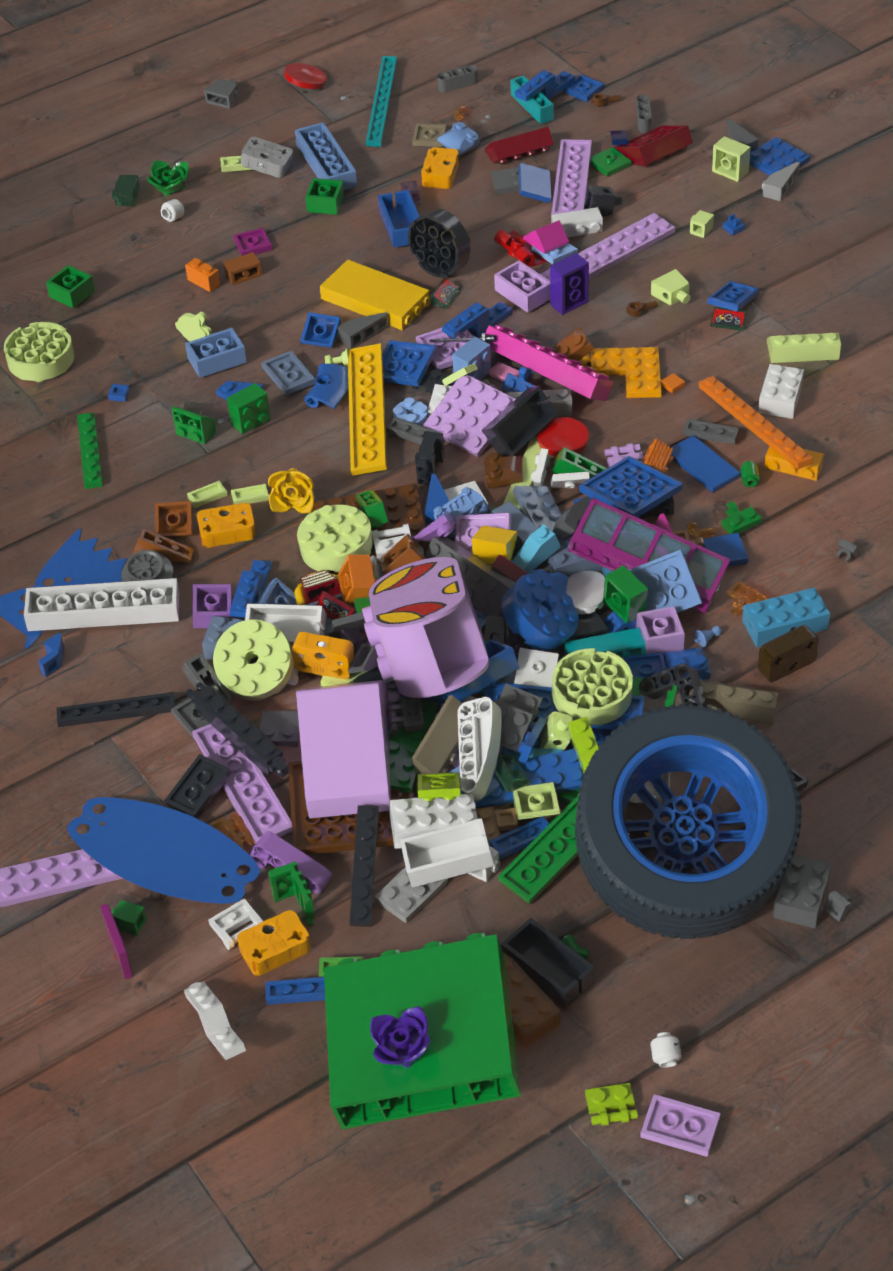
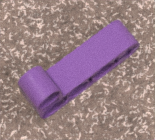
M266 831L253 847L250 855L261 869H264L268 863L276 868L296 861L298 871H301L303 880L307 883V889L316 894H320L332 879V873L327 868L270 831Z

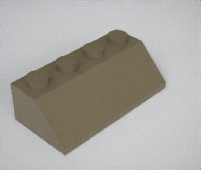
M700 681L707 706H711L712 709L717 710L719 708L721 711H728L730 715H737L740 719L774 724L779 692Z
M449 695L412 757L417 779L418 774L448 773L451 765H454L457 761L459 753L458 709L462 703L453 695Z

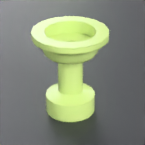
M348 348L339 357L332 358L331 355H325V363H343L344 366H348Z

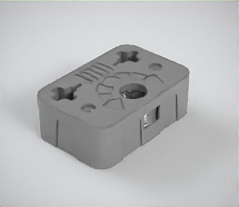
M251 137L242 149L241 165L277 178H282L291 166L293 151L288 147L257 137Z

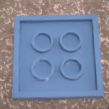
M682 549L630 569L635 577L648 588L645 611L674 606L678 613L702 603Z

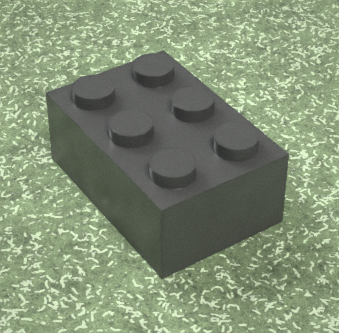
M794 854L776 897L773 918L815 929L829 884L832 863Z

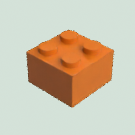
M347 555L338 573L342 600L351 607H355V598L369 597V590L377 581L373 576L374 564L371 562L370 555Z

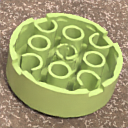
M51 322L30 323L29 327L23 329L19 327L6 338L4 352L8 368L12 374L22 380L42 382L65 373L73 363L74 350L71 336L61 325Z
M325 505L306 516L297 531L301 556L304 562L316 571L327 570L339 573L347 555H370L371 548L374 545L368 517L361 510L348 505Z
M245 620L231 626L219 638L214 650L213 664L217 677L233 695L241 699L259 701L275 693L277 694L287 685L293 673L294 659L291 645L277 627L262 620ZM259 657L256 663L250 664V660Z
M594 648L574 651L563 657L555 667L552 676V698L554 705L560 713L571 715L573 717L572 721L583 717H588L590 725H603L614 721L622 716L630 706L632 700V672L627 663L612 652L595 651Z

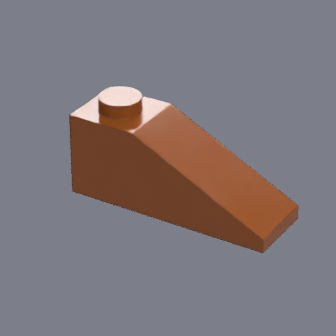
M143 528L136 541L132 555L141 550H152L164 555L170 562H190L194 549Z

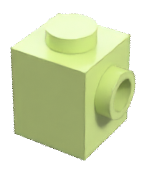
M699 210L691 218L690 233L705 238L713 229L714 215Z

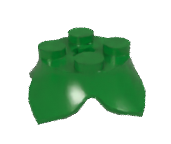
M154 160L151 166L152 177H147V181L165 196L185 188V181L189 174L188 161L179 162L172 168L164 161Z

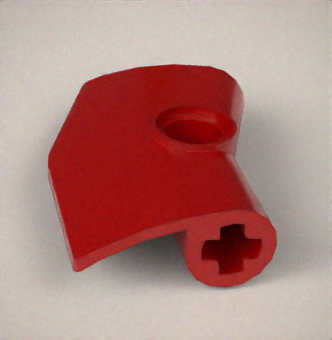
M501 229L496 233L494 241L508 250V255L517 258L528 267L547 262V260L534 252L532 245L526 242L523 236L512 230L510 233H507Z

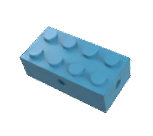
M815 587L743 605L742 622L756 648L802 625H807L813 633L828 630L830 612Z

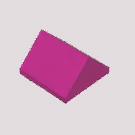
M560 220L523 236L526 242L544 254L569 244Z

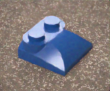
M309 312L300 343L333 348L338 335L337 327L341 324V318Z
M701 647L663 653L667 669L685 663L698 672L700 680L710 679L709 660L705 657ZM689 671L685 672L684 678L687 677Z

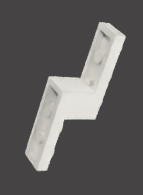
M204 981L193 983L189 988L185 989V996L198 1012L206 1036L223 1058L227 1060L245 1052L244 1043L229 1025L222 1003Z

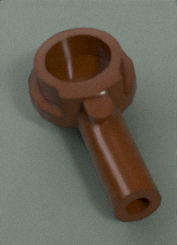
M597 93L593 95L591 102L595 106L601 107L606 102L621 101V95L610 96Z
M657 301L648 303L630 302L626 307V312L632 317H637L642 314L643 310L655 308L658 304Z

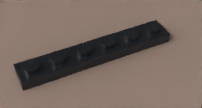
M174 692L57 707L58 727L169 713L175 707Z
M358 805L350 926L371 927L379 806Z

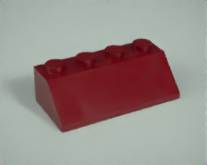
M548 126L494 141L484 150L493 163L499 162V164L508 162L507 159L513 158V160L522 158L521 155L527 154V156H531L539 150L541 152L548 151L554 143Z

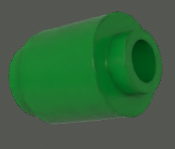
M753 461L744 462L740 469L742 483L746 487H755L760 483L758 465Z

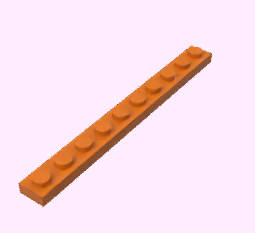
M714 376L699 381V388L795 468L801 469L813 463V457Z

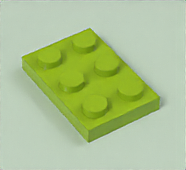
M459 772L418 774V799L423 798L424 801H433L435 798L444 797L445 800H453L460 796Z

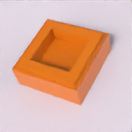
M673 373L661 380V386L673 394L685 386V381Z

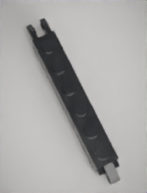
M199 682L196 684L197 693L192 689L186 690V694L195 704L197 712L264 774L269 775L272 772H276L282 778L289 774L286 760L283 757V751L209 685L205 686Z

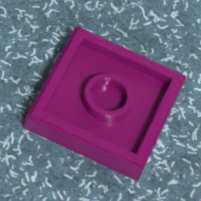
M264 228L233 235L241 256L252 252L259 254L273 250Z

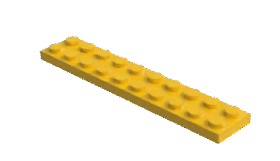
M380 343L348 349L350 463L352 476L387 470L383 352Z

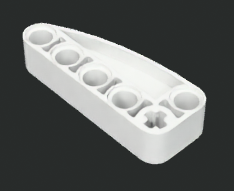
M488 697L465 702L458 709L460 786L464 793H473L474 800L482 799L487 792L496 767L501 740V708Z

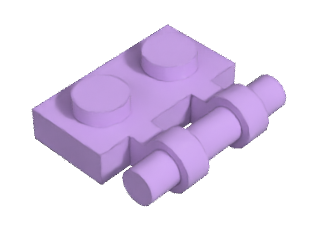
M630 443L623 447L612 446L611 449L604 450L605 456H612L607 458L609 467L627 456H631L641 462L644 459L642 452L635 453L640 451V444L633 445Z

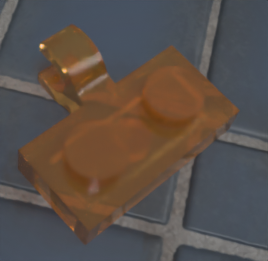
M741 581L736 582L727 591V596L735 600L732 603V606L735 608L731 613L736 616L740 615L743 611V605L770 599Z

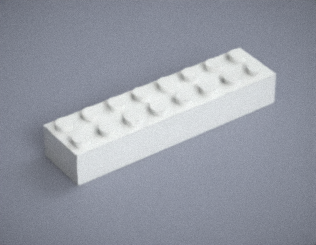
M177 578L26 588L24 619L27 630L40 631L179 621L180 593Z

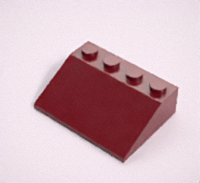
M661 125L615 146L614 149L631 160L633 164L647 167L653 161L663 160V157L666 155L670 156L675 154L677 150L688 148L687 145L693 142L688 125Z

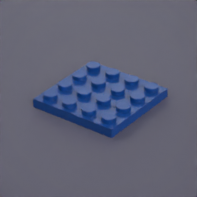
M627 456L579 485V492L635 517L641 516L683 490V483L631 456Z

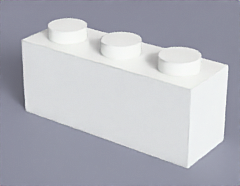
M598 207L551 215V223L560 220L567 237L603 231V218Z

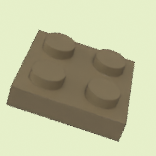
M416 123L412 146L443 147L437 141V138L446 132V124Z

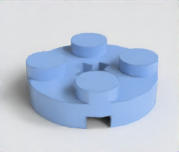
M406 398L393 408V416L421 426L428 418V409L422 402L416 401L413 398Z

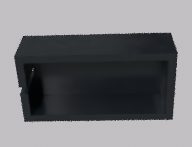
M540 386L527 388L481 430L495 451L502 457L513 456L558 415L550 401L537 404V402L547 399Z
M529 918L501 943L506 963L565 1009L579 997V992L582 994L595 982V966L532 918Z

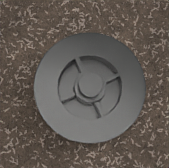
M141 550L134 553L124 565L121 574L122 582L172 579L173 567L164 555L152 550Z

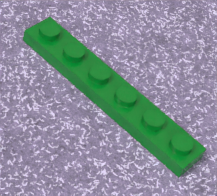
M94 412L77 415L84 486L85 489L103 487Z

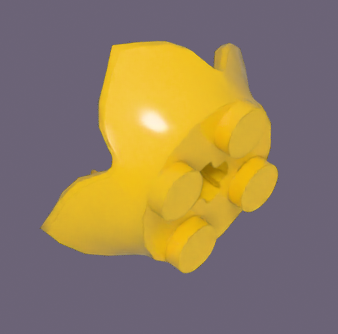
M295 468L270 475L268 485L272 488L269 496V504L273 512L282 513L295 508L299 513H311L314 506V483L309 476Z

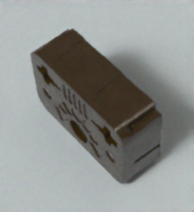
M802 625L765 643L759 649L758 670L770 683H773L813 663L817 658L819 638L807 625Z

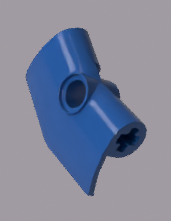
M327 363L319 365L315 385L305 397L306 404L309 407L316 408L323 402L332 409H335L349 390L348 368Z

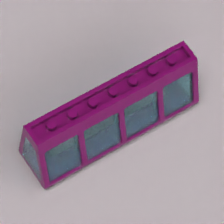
M592 498L568 549L569 552L611 571L623 565L630 570L682 549L702 600L701 604L695 605L692 608L706 613L720 588L730 559L595 498Z

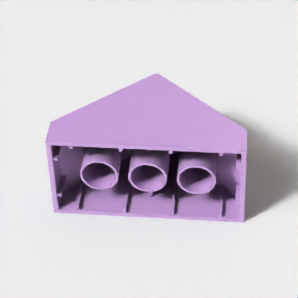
M386 680L309 687L296 691L305 799L309 818L357 814L358 805L379 806V812L390 811L391 780L389 717L387 713L389 701Z

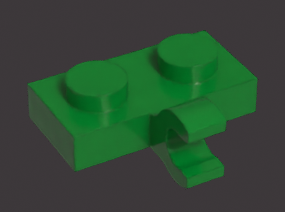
M733 501L726 504L729 509L725 512L729 517L721 520V526L729 534L740 533L762 523V517L752 506L739 512L737 505Z

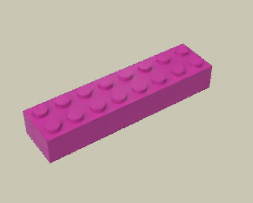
M497 324L495 327L488 326L486 334L496 336L495 342H488L491 350L590 399L606 401L614 383L608 379L609 376L603 373H596L595 369L588 366L584 367L577 360L567 359L568 356L559 352L555 353L553 352L554 349L547 346L543 347L536 340L526 339V335L514 333V330L509 327H502Z

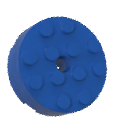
M538 574L523 575L502 597V612L508 626L515 635L518 633L526 640L525 644L534 649L554 651L577 630L579 617L573 604V599L548 576Z

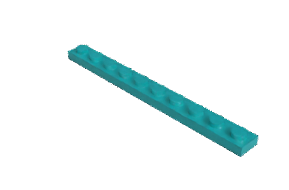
M382 56L366 138V146L369 147L382 146L397 56Z

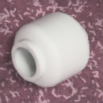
M172 199L162 205L161 215L169 222L176 221L183 217L184 206L179 200Z
M662 1032L657 1034V1038L651 1041L652 1059L656 1064H659V1067L668 1068L677 1065V1062L681 1059L680 1042L677 1037L671 1036L669 1032Z

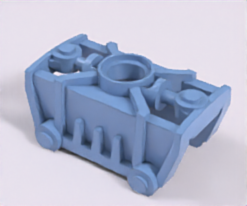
M469 487L463 488L461 490L462 493L442 507L438 506L433 510L435 520L449 511L455 522L456 516L480 515L492 512L482 495ZM456 524L454 525L455 529L446 536L450 540L456 535Z

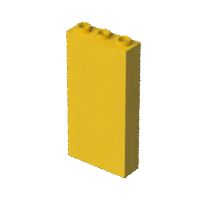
M351 260L344 262L320 285L321 299L364 316L387 312L389 314V325L400 330L410 325L411 321L430 304L429 290Z

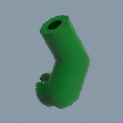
M568 934L563 937V943L588 960L590 950L579 947L574 935Z

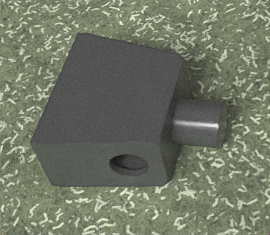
M218 79L204 90L206 103L228 109L232 108L239 96L238 83L235 79H230L229 81Z

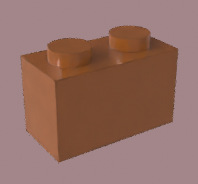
M253 252L223 262L225 275L232 285L262 276L261 263Z

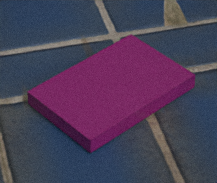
M101 905L100 909L105 928L126 980L133 975L128 953L109 905Z

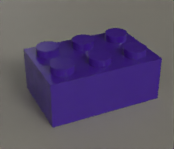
M575 253L550 265V305L555 310L564 315L589 302L588 261L578 253Z

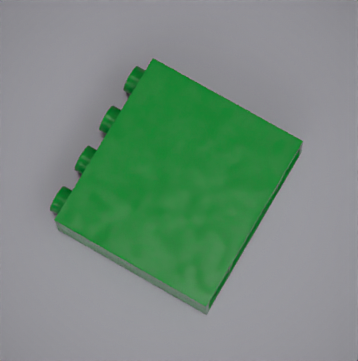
M474 933L469 935L464 941L448 944L433 941L425 944L422 949L407 952L387 950L380 957L366 960L346 958L339 961L335 966L324 968L330 1107L342 1130L521 1097L506 961L497 934ZM420 1006L428 1020L427 1034L431 1040L428 1049L408 1068L402 1065H389L378 1062L373 1055L377 1045L372 1039L370 1032L371 1018L383 1014L400 1018L405 1010Z

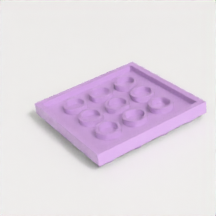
M469 375L458 378L423 424V427L442 433L444 440L479 458L490 443L481 430L508 407L515 398Z

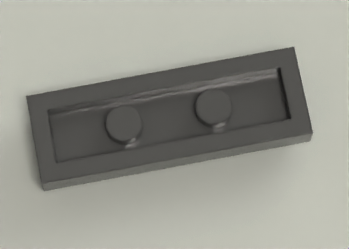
M394 417L386 426V433L420 445L426 431L440 433Z
M687 419L683 429L684 436L691 437L694 435L696 438L734 445L739 434V428L693 419Z

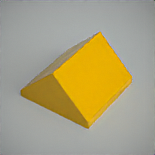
M482 525L472 537L473 555L489 565L494 563L498 555H502L511 561L518 532Z

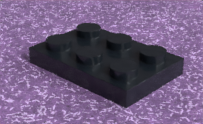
M199 754L164 802L166 805L198 819L232 774L230 768Z

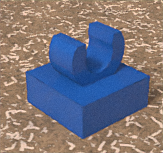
M735 214L728 216V221L723 222V229L733 236L744 231L745 224L741 222L740 218H736Z

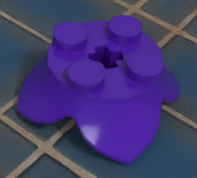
M420 1006L409 1008L403 1012L400 1018L387 1014L371 1018L370 1032L372 1039L377 1045L373 1055L378 1062L389 1065H402L408 1068L425 1053L431 1040L427 1034L428 1020L423 1009Z

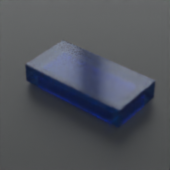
M625 130L610 131L612 145L628 144Z

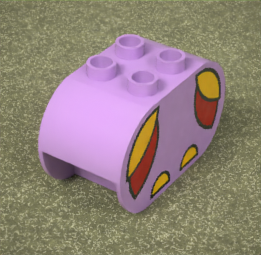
M435 557L416 561L389 572L371 586L369 590L371 606L362 608L366 622L364 623L365 631L370 645H375L378 655L377 663L383 680L394 678L399 693L413 698L444 694L472 682L486 671L489 666V658L482 631L456 559Z

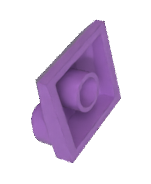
M447 511L420 531L414 538L418 541H430L433 537L441 535L446 537L455 529L454 525L456 522L451 513Z

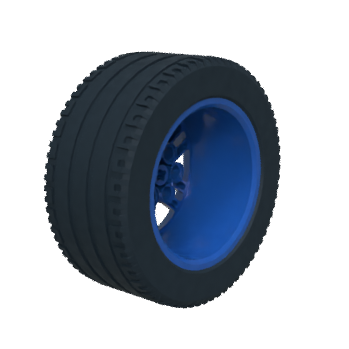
M693 704L662 706L658 710L654 708L651 711L643 712L641 716H634V718L627 720L625 725L621 724L616 730L612 731L610 737L607 736L598 747L599 750H596L584 772L578 795L575 819L577 853L581 860L580 864L583 872L588 877L587 880L594 892H598V897L606 906H610V910L613 913L615 912L620 918H625V921L631 923L634 927L638 928L639 926L643 928V931L651 932L654 935L658 933L662 937H679V939H694V937L699 939L711 937L715 933L719 935L730 931L731 927H738L745 923L748 918H752L769 902L781 885L795 854L800 836L802 816L801 801H799L800 793L797 783H794L795 776L792 773V769L790 766H787V760L782 756V752L776 749V745L770 741L768 736L765 737L763 732L756 729V726L753 724L749 725L747 720H742L737 715H730V712L721 711L719 708L717 710L712 709L711 706H693ZM669 772H691L692 777L685 794L678 797L674 796L661 778L662 774ZM703 777L711 778V782L702 800L697 801L695 796ZM647 781L651 782L664 800L663 804H659L645 788L644 784ZM721 786H724L734 796L741 811L712 814L710 806ZM636 793L653 813L652 819L623 821V812L633 794ZM677 806H683L687 810L680 811ZM696 814L703 815L707 819L701 820L696 816ZM668 817L670 822L664 823L659 818ZM746 823L745 830L720 831L718 829V826ZM682 825H685L686 829H688V830H687V831H684V828L681 827V826H682ZM628 833H650L648 837L630 839ZM705 833L709 839L702 840L699 834ZM669 836L673 842L665 843L662 838ZM745 842L744 852L730 864H727L714 848L715 843ZM689 845L691 846L692 851L685 852L682 849V846ZM654 848L657 853L654 862L648 860L639 850ZM707 857L717 870L710 872L703 859ZM666 861L672 863L670 871L663 868ZM692 865L698 874H681L683 866Z

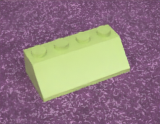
M839 333L778 335L767 338L771 363L839 360L841 341Z

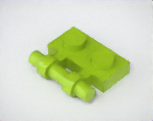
M630 1083L585 1090L589 1114H599L591 1116L592 1125L601 1124V1126H606L611 1122L617 1121L626 1123L630 1119L638 1118L636 1109L627 1110V1108H634L635 1103ZM619 1110V1112L607 1113V1111Z

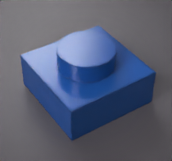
M112 384L108 394L109 400L126 402L130 392L129 385Z

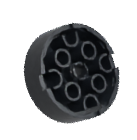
M433 209L419 216L411 223L408 231L409 247L412 255L415 254L418 259V265L425 272L434 277L444 278L467 264L471 251L470 238L464 226L455 215L443 209Z

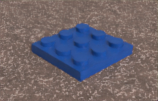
M775 137L750 152L749 164L771 175L796 162L800 163V168L810 161L811 156Z
M389 340L383 352L384 382L419 386L437 351L436 346Z

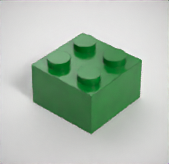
M313 178L305 196L307 212L337 215L345 196L343 181Z
M67 265L46 281L49 297L71 308H75L95 292L92 276L70 265Z
M256 383L227 397L230 423L242 435L271 420L268 395Z
M623 565L605 576L603 600L626 624L637 619V613L645 612L648 588L635 577L632 571Z

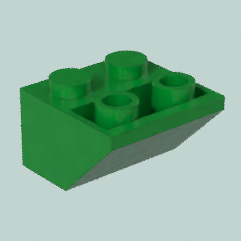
M172 407L177 435L206 444L216 433L215 420L213 418L185 408Z

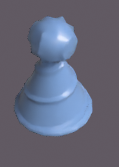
M714 626L710 631L696 630L694 633L695 642L705 648L713 635L719 636L721 634V628Z

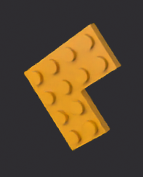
M658 347L595 348L590 352L591 368L595 369L596 373H603L607 376L625 375L626 398L661 397Z

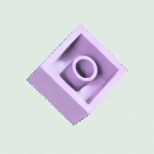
M674 606L637 613L636 628H640L646 643L645 654L666 653L684 649V631Z

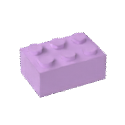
M519 260L494 274L495 291L527 313L550 300V281Z

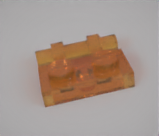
M236 812L231 814L230 818L232 820L227 821L223 816L208 824L229 837L242 849H244L243 841L248 842L250 846L255 845V840L250 830L246 827L242 817ZM234 829H237L240 832L236 834Z

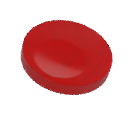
M292 63L285 67L284 77L293 85L306 89H320L326 84V74L315 66L304 63Z
M554 418L538 432L539 447L548 449L549 455L557 456L563 447L579 454L587 447L589 442L587 427L582 422L573 418Z

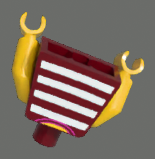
M326 570L309 573L300 578L301 583L298 584L294 592L297 605H307L318 601L322 591L332 596L341 594L339 576L331 574Z

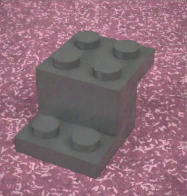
M505 683L499 700L495 699V703L501 708L500 746L518 752L521 742L536 718L543 698Z

